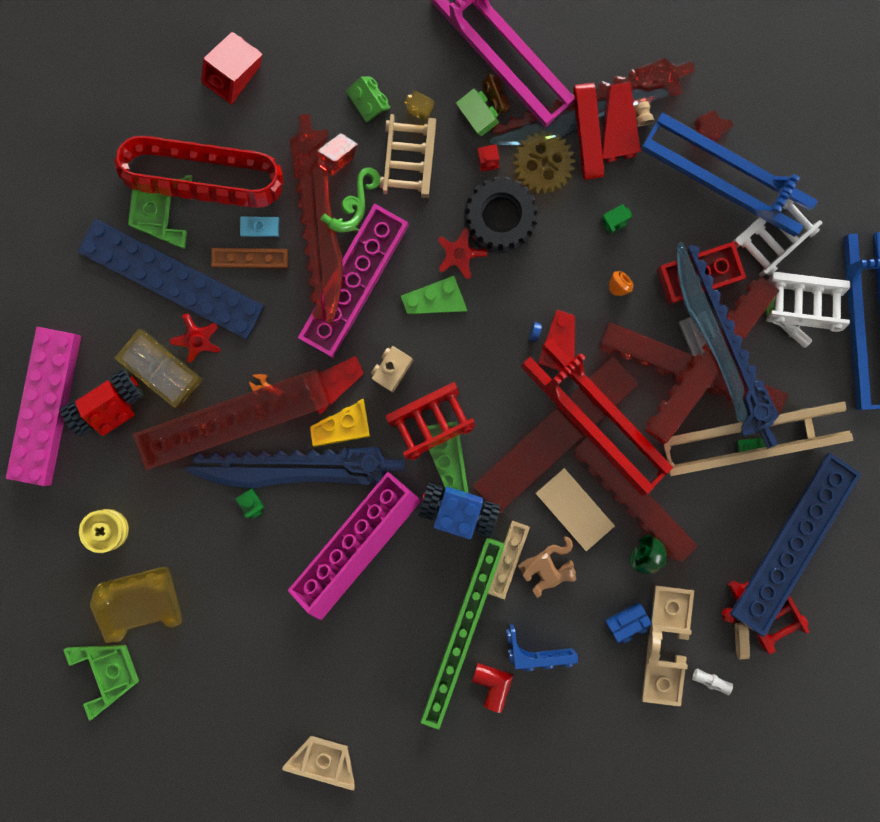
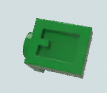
M762 438L736 440L737 452L766 447Z
M253 488L236 498V501L245 513L244 517L246 519L251 517L253 520L261 515V510L265 508Z

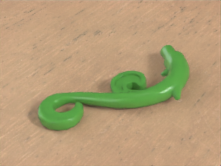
M362 169L357 178L358 198L348 196L341 202V208L347 214L354 213L355 210L352 206L355 207L356 213L354 217L349 221L343 222L342 218L337 220L324 213L320 220L326 223L328 228L340 233L358 232L360 230L357 226L362 221L365 213L363 177L368 175L372 179L371 184L365 185L366 189L374 190L378 188L381 178L375 169Z

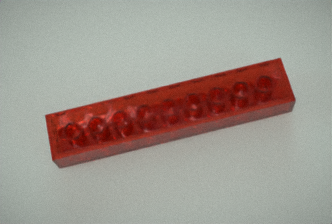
M315 369L133 433L145 470H150L332 405L320 371Z

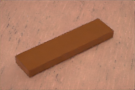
M211 248V267L288 269V249Z

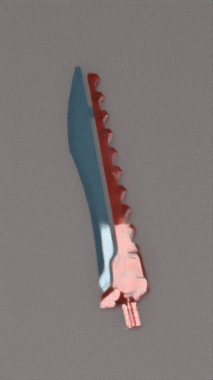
M662 58L631 70L628 73V78L616 76L613 79V84L601 82L596 90L597 100L606 98L609 86L630 82L631 89L637 88L632 91L634 105L645 101L649 102L666 98L668 93L673 96L681 95L683 91L681 90L679 78L695 72V65L690 61L675 67L667 58ZM557 99L553 102V107H544L552 115L564 103ZM606 100L597 103L599 118L605 114ZM575 103L567 110L575 108ZM574 110L559 117L557 116L555 121L545 128L540 122L530 125V123L538 121V119L531 112L526 111L523 114V119L511 117L508 120V125L498 123L494 126V134H500L520 126L522 128L494 137L490 140V144L520 146L559 139L577 129L576 112Z

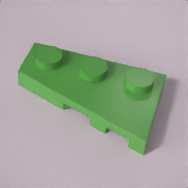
M454 276L401 296L407 314L468 312Z

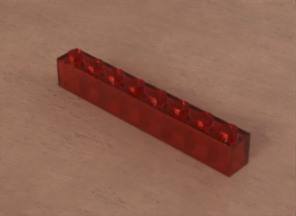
M587 437L573 449L575 452L574 457L580 463L584 461L589 466L587 468L589 473L593 477L598 476L602 480L600 484L607 491L611 490L615 494L613 498L620 505L623 503L628 508L627 513L633 519L637 517L642 522L640 526L647 533L651 532L655 538L664 544L668 550L667 555L673 561L677 559L683 562L698 547L649 494L642 496Z

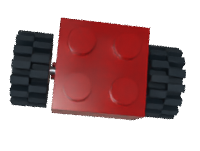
M123 367L111 375L115 387L107 380L80 399L72 400L60 408L64 421L67 422L68 427L71 428L73 433L75 432L77 436L82 437L92 429H95L104 436L135 416L130 404L142 398L144 391L127 368Z

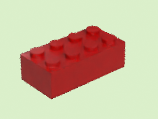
M734 242L698 254V259L707 263L705 274L711 275L714 278L713 290L740 282L746 278ZM690 256L661 265L656 269L668 305L705 293Z

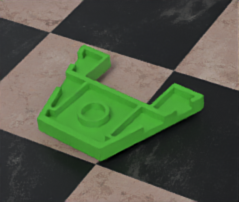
M187 175L184 178H180L178 180L193 182V176ZM132 189L128 225L162 241L185 249L186 230L167 229L171 196L144 193Z
M126 645L68 647L63 649L69 666L86 659L89 660L102 697L83 704L89 721L139 682Z

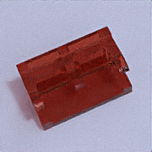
M340 133L318 150L317 155L325 160V163L319 160L317 162L318 165L332 176L354 158L357 143Z

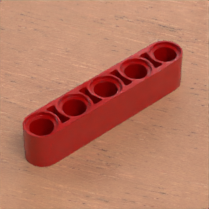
M577 84L573 87V93L575 97L574 103L582 176L584 180L603 178L604 165L595 84Z

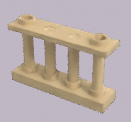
M390 114V120H386V132H389L385 174L380 179V188H383L384 194H388V187L415 189L421 192V198H429L436 119L429 118L428 124H424V126L395 123L394 114ZM394 131L423 133L424 136H427L426 143L393 142ZM392 149L422 152V154H425L424 162L392 161ZM390 168L420 171V173H423V180L413 182L389 179Z

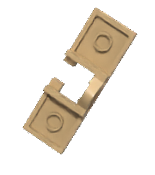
M657 585L654 587L651 613L652 625H650L642 702L681 707L685 669L688 666L686 664L687 657L675 655V662L660 661L661 655L659 653L661 640H663L662 631L678 633L679 639L689 640V635L692 632L690 625L694 590Z

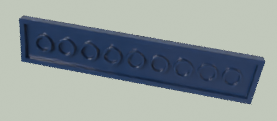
M96 218L77 251L246 340L265 307Z
M832 453L826 454L729 615L760 636L765 637L862 475Z

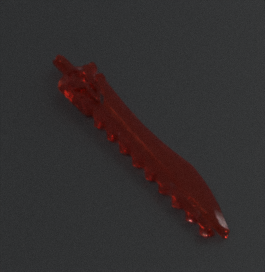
M303 113L299 116L301 132H298L297 135L290 139V149L294 175L296 179H300L296 191L298 194H302L298 206L304 210L300 221L303 225H306L302 234L304 240L308 241L304 252L307 256H310L306 267L308 271L313 273L308 281L309 285L315 288L310 299L313 303H317L312 314L315 319H323L324 317L323 290L326 322L332 325L340 298L343 260L336 232L328 228L327 224L320 220L324 213L332 218L328 186V146L325 144L328 139V130H312L310 114ZM312 173H313V178H314L315 201H316V212H317V223H318V235H319V246H320V257H321V269H322V280H323L322 282H321V278H320L319 255H318V244H317V232H316V221H315V210H314V198H313V187H312V176H311Z

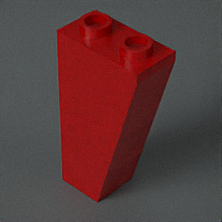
M630 82L611 85L607 89L601 139L602 155L606 163L617 161V157L623 155L624 159L636 157L635 153L641 152Z

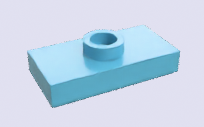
M240 217V236L279 237V217Z

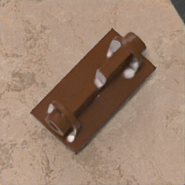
M489 74L482 81L483 91L487 95L489 106H493L498 115L502 111L507 113L510 111L509 107L511 105L506 94H499L504 91L501 79L497 75L492 76Z

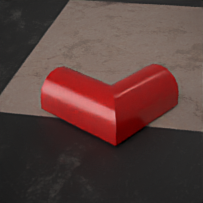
M477 663L471 682L489 687L484 707L491 711L502 713L514 674Z

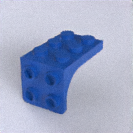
M509 624V629H506L508 644H511V648L508 649L510 664H514L515 669L533 671L535 670L534 667L552 669L554 665L572 667L574 666L573 663H578V656L573 648L541 652L525 651L516 642L514 625Z

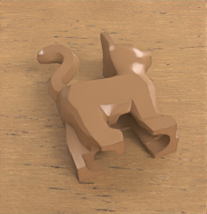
M569 537L563 538L565 542L564 547L558 545L548 546L543 552L518 564L526 581H530L535 573H538L541 580L533 587V592L537 598L542 595L544 589L556 587L562 581L574 582L576 580V571L572 560L557 570L551 559L552 553L564 555L571 551L573 544Z

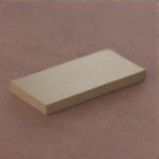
M565 468L535 493L585 551L590 549L615 527Z

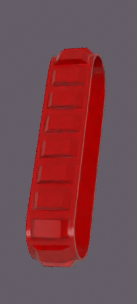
M134 136L120 145L116 151L117 157L114 159L116 171L119 178L123 180L124 185L144 193H157L165 196H178L186 199H199L200 201H213L221 204L259 208L269 206L276 201L282 193L281 186L284 184L280 165H277L275 159L271 156L257 151L239 150L152 136ZM140 155H157L261 170L270 173V178L273 181L267 187L260 190H248L136 174L128 171V164Z

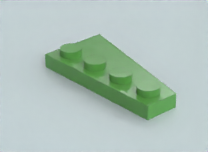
M449 422L447 425L451 429L457 426L458 422ZM439 424L427 426L432 438L443 433ZM460 435L429 449L445 489L448 486L469 493Z

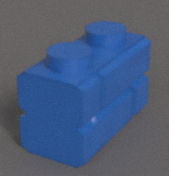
M639 602L605 620L615 640L618 643L622 642V644L629 642L632 639V635L636 633L643 634L647 632L649 626L652 625Z

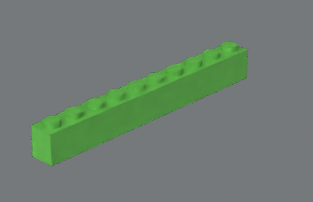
M485 537L421 717L422 724L440 729L505 546L501 541Z

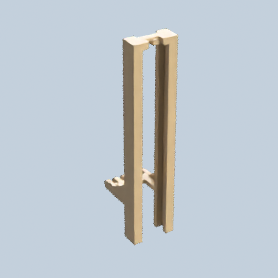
M838 402L779 414V417L771 426L803 420L807 439L778 444L769 449L762 447L674 465L670 454L671 446L741 432L743 422L665 437L663 442L667 460L674 467L670 471V475L685 474L854 441L850 430L815 437L811 419L846 411L845 402Z

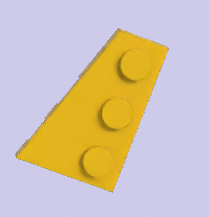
M364 399L311 426L313 447L370 437Z

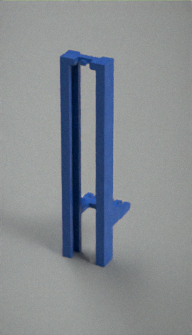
M664 113L658 118L641 148L643 152L793 237L801 232L803 225L780 213L782 207L786 204V200L790 199L808 210L814 209L818 200L795 188L796 183L800 179L798 175L793 174L790 177L774 176ZM660 127H663L778 192L777 199L771 206L766 205L651 140L654 133Z
M876 232L873 235L875 260H860L858 234H847L843 237L846 281H850V289L847 291L856 410L880 409V405H871L861 271L876 269L880 317V232Z

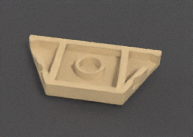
M310 736L282 768L283 771L354 791L355 788L348 746L318 737Z

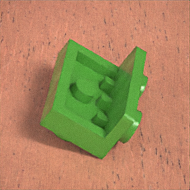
M370 76L360 77L346 90L366 122H370L383 110L390 108L388 99L380 92L377 82Z

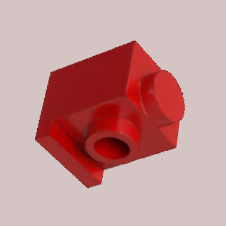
M496 144L477 149L481 172L500 168V158Z

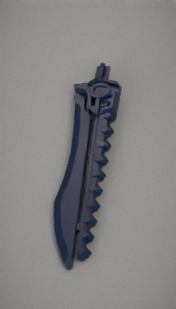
M379 447L344 448L340 450L339 454L328 448L324 450L322 455L314 449L307 451L306 455L296 449L291 452L290 456L281 450L275 452L274 456H271L266 451H261L257 457L249 451L244 452L241 457L231 451L227 453L225 458L216 452L210 454L209 458H206L199 452L194 455L193 462L222 463V467L188 466L185 470L212 482L242 488H258L294 482H335L369 485L373 482L376 486L384 477L386 471H405L404 459L386 460ZM230 463L344 465L351 472L365 473L368 476L351 475L346 469L230 467Z

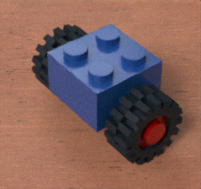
M428 482L418 516L433 520L438 506L439 511L434 528L471 540L477 523L475 534L487 538L491 537L498 518L500 505L485 501L481 510L483 504L482 497L446 486L442 501H439L443 487Z

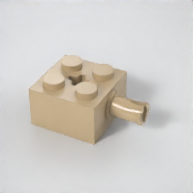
M394 346L391 349L387 348L382 355L383 361L381 365L377 364L371 372L373 375L372 380L392 393L413 362V358Z

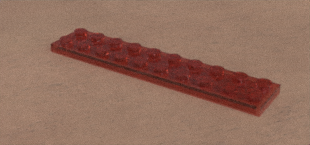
M613 356L589 377L615 406L639 385ZM580 387L569 396L594 424H597L605 416V413ZM557 407L484 474L473 487L486 501L500 505V513L583 437L584 434Z

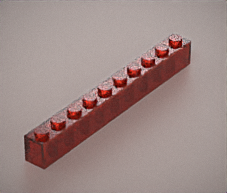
M763 277L758 278L756 281L753 279L746 287L748 292L745 296L742 294L735 302L736 308L734 310L730 309L726 316L727 320L735 322L734 334L740 335L742 341L780 291ZM719 325L713 332L715 334L713 339H708L702 346V349H704L702 354H697L691 361L693 366L690 370L686 369L679 377L681 379L679 385L675 384L668 392L670 397L667 401L663 400L658 405V413L655 416L651 415L645 423L647 428L644 431L662 445L668 443L732 356Z
M611 322L606 325L599 342V346L603 347L602 350L608 353L617 352L621 358L629 361L631 358L637 360V364L646 368L652 366L660 374H672L675 380L692 382L691 386L695 388H707L709 393L715 396H720V394L727 396L726 400L738 403L739 401L743 403L742 400L746 388L740 374ZM764 384L778 414H781L789 394Z

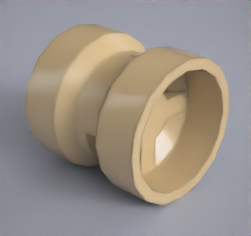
M648 101L634 105L637 127L654 121L653 115L649 111L651 107Z

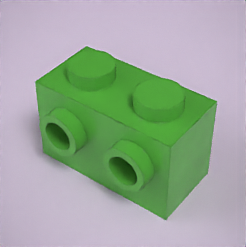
M472 89L457 101L456 104L480 136H483L499 123L496 118L499 115L493 106L488 107L486 104L488 99L482 91L478 92Z

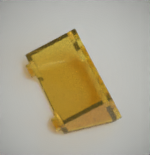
M160 567L99 584L94 589L90 608L106 643L122 640L127 629L162 621L164 626L175 627L182 622L179 603L168 567Z

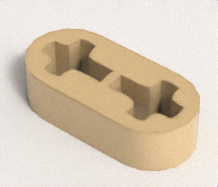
M735 623V644L738 660L750 658L749 630L743 623Z

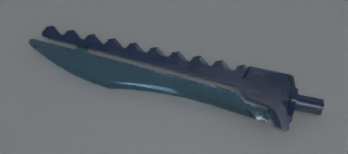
M679 242L676 246L677 269L683 300L688 314L702 333L718 363L732 399L737 420L743 423L741 426L742 436L745 437L748 434L751 435L759 431L767 449L778 445V442L770 426L774 424L773 422L779 417L773 401L766 387H764V383L755 378L757 368L753 364H748L750 353L746 349H741L742 337L734 334L735 322L726 318L728 308L719 303L721 293L712 288L714 278L711 275L705 274L707 263L698 259L700 249L696 245L688 247V253L697 272L696 275L684 244ZM700 282L702 283V286H703V288H704V290H705V293H706V295H707V298H708V300H709V302H710V305H711V307H712V309H713V312H714V314H715V317H716V319H717V321H718V324H719V326H720V328H721V331H722V333H723V335H724V338H725V340H726V343H727V345H728V347H729V350H730V352H731V354H732V357H733V359H734V362H735V364H736V366H737V369H738V371H739V373H740V376H741V378H742V381H743V383H744V385H745L746 391H745L744 386H743V384H742V382H741V379H740L739 374H738V372H737V370H736V367H735V365H734V363H733V360H732V358H731V356H730V353H729V351H728V348H727V346H726V344H725V341H724V339H723V337H722V334H721L720 329H719V327H718V325H717V322H716V320H715V318H714V315H713L712 310H711V308H710V306H709V303H708V301H707V299H706V296H705V294H704V291H703V289H702V287H701Z

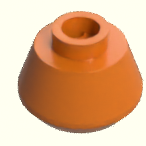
M615 271L609 281V290L613 295L622 296L633 291V282L624 272Z

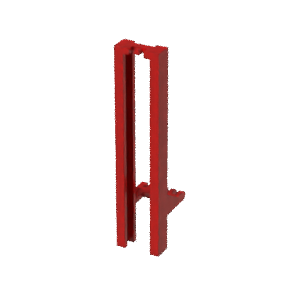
M551 338L548 339L541 347L563 370L551 379L531 357L520 367L642 496L647 495L674 467L584 374L583 361L586 357L580 353L571 360ZM567 376L586 393L659 470L656 474L657 478H654L651 481L652 483L636 469L562 391L559 384Z

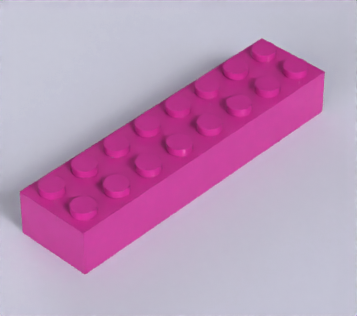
M374 203L299 334L298 338L332 358L335 357L409 227L407 221Z
M36 327L6 479L41 486L52 485L64 425V418L61 415L60 408L68 404L82 336Z
M387 472L288 589L289 593L308 614L322 620L422 500L400 480Z

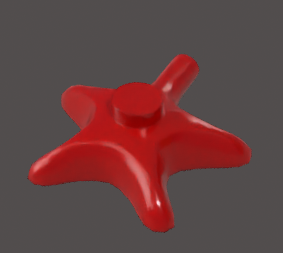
M467 228L462 231L460 237L454 243L441 236L438 241L446 251V258L440 265L439 270L444 272L450 266L456 265L463 276L469 279L471 277L469 269L470 259L474 257H487V249L470 248L468 244L470 233Z
M188 313L184 314L182 318L187 326V332L181 336L171 338L169 342L172 345L184 346L189 349L187 362H192L201 351L220 352V348L209 341L210 336L218 327L217 324L212 323L202 328L196 327Z

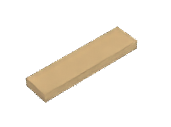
M511 520L504 540L505 546L488 594L505 599L530 529L529 526Z

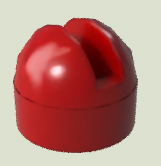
M733 607L723 609L721 614L725 615L722 617L725 622L736 623L737 619L729 615Z

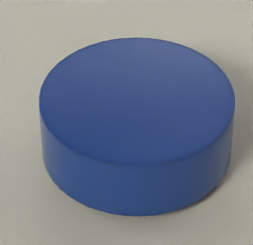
M533 322L529 334L530 341L536 342L542 328L541 323Z

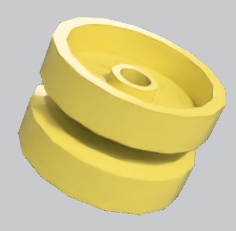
M103 509L91 512L83 518L79 527V536L82 544L88 550L95 553H104L117 549L124 544L128 537L129 527L127 520L121 513L112 509Z

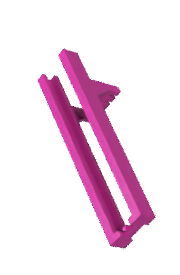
M431 0L432 4L545 128L555 121V118L559 117L563 111L565 112L574 104L575 97L493 9L489 0H455V4L453 2L450 4L448 0ZM471 3L476 6L564 103L552 115L463 18L462 11Z

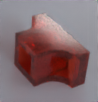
M716 110L698 117L694 122L697 132L712 141L720 139L722 134L728 132L734 126L731 119L724 120L720 118Z

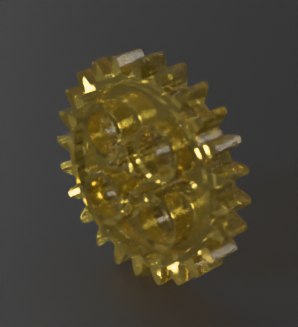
M544 130L541 132V136L537 132H534V138L528 135V142L522 140L521 144L523 147L517 146L516 148L520 153L513 156L518 159V161L513 162V165L518 166L514 173H520L517 180L524 179L522 186L528 183V189L531 190L535 187V193L542 189L543 194H546L547 188L553 193L554 186L558 190L561 189L560 182L564 185L567 184L565 177L571 178L572 175L568 171L574 170V167L570 166V164L575 162L574 159H570L574 152H568L571 145L565 146L566 139L560 141V134H557L555 138L552 137V131L549 132L548 136H546ZM536 145L544 147L545 151L543 154L536 152ZM529 154H533L539 160L530 157ZM553 154L560 155V163H555L552 160ZM544 158L547 159L546 163L553 167H557L559 171H555L549 165H545L544 167L541 166L542 162L540 160ZM531 161L536 165L535 171L527 169V162ZM544 171L552 173L551 180H546L543 177Z

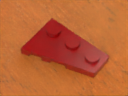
M556 310L546 341L551 338L571 360L574 359L575 316ZM542 349L538 364L561 372L563 369Z
M355 356L305 379L304 382L319 414L321 415L364 375V372Z

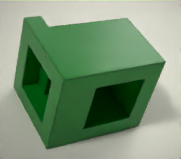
M624 204L604 214L601 217V221L609 235H611L616 230L615 228L619 230L628 224L626 221L633 216L628 207L625 208Z

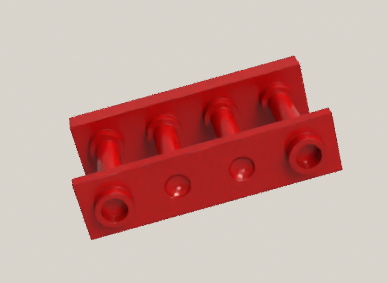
M455 382L385 415L389 425L398 428L408 448L407 451L403 452L407 460H415L421 456V453L462 433L468 434L476 427L473 418L467 421L456 400L459 391ZM444 401H449L460 423L449 429L438 407ZM428 409L432 410L443 432L433 438L421 416L422 412ZM411 417L415 419L425 439V442L417 446L414 445L404 425L405 420Z
M733 580L727 584L736 602L749 581L739 584ZM790 595L785 602L786 605L782 607L776 619L790 612L795 622L772 635L766 634L765 637L754 632L764 652L769 655L776 652L773 646L776 644V641L797 629L806 634L810 632L807 627L809 626L807 619L800 615Z

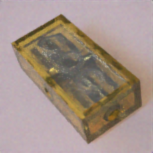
M140 328L115 357L119 363L174 408H180L203 380L202 377L155 338Z

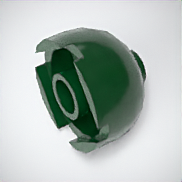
M650 534L644 535L638 540L640 542L637 548L633 547L629 564L633 567L632 569L639 573L654 574L665 566L667 551L660 540Z

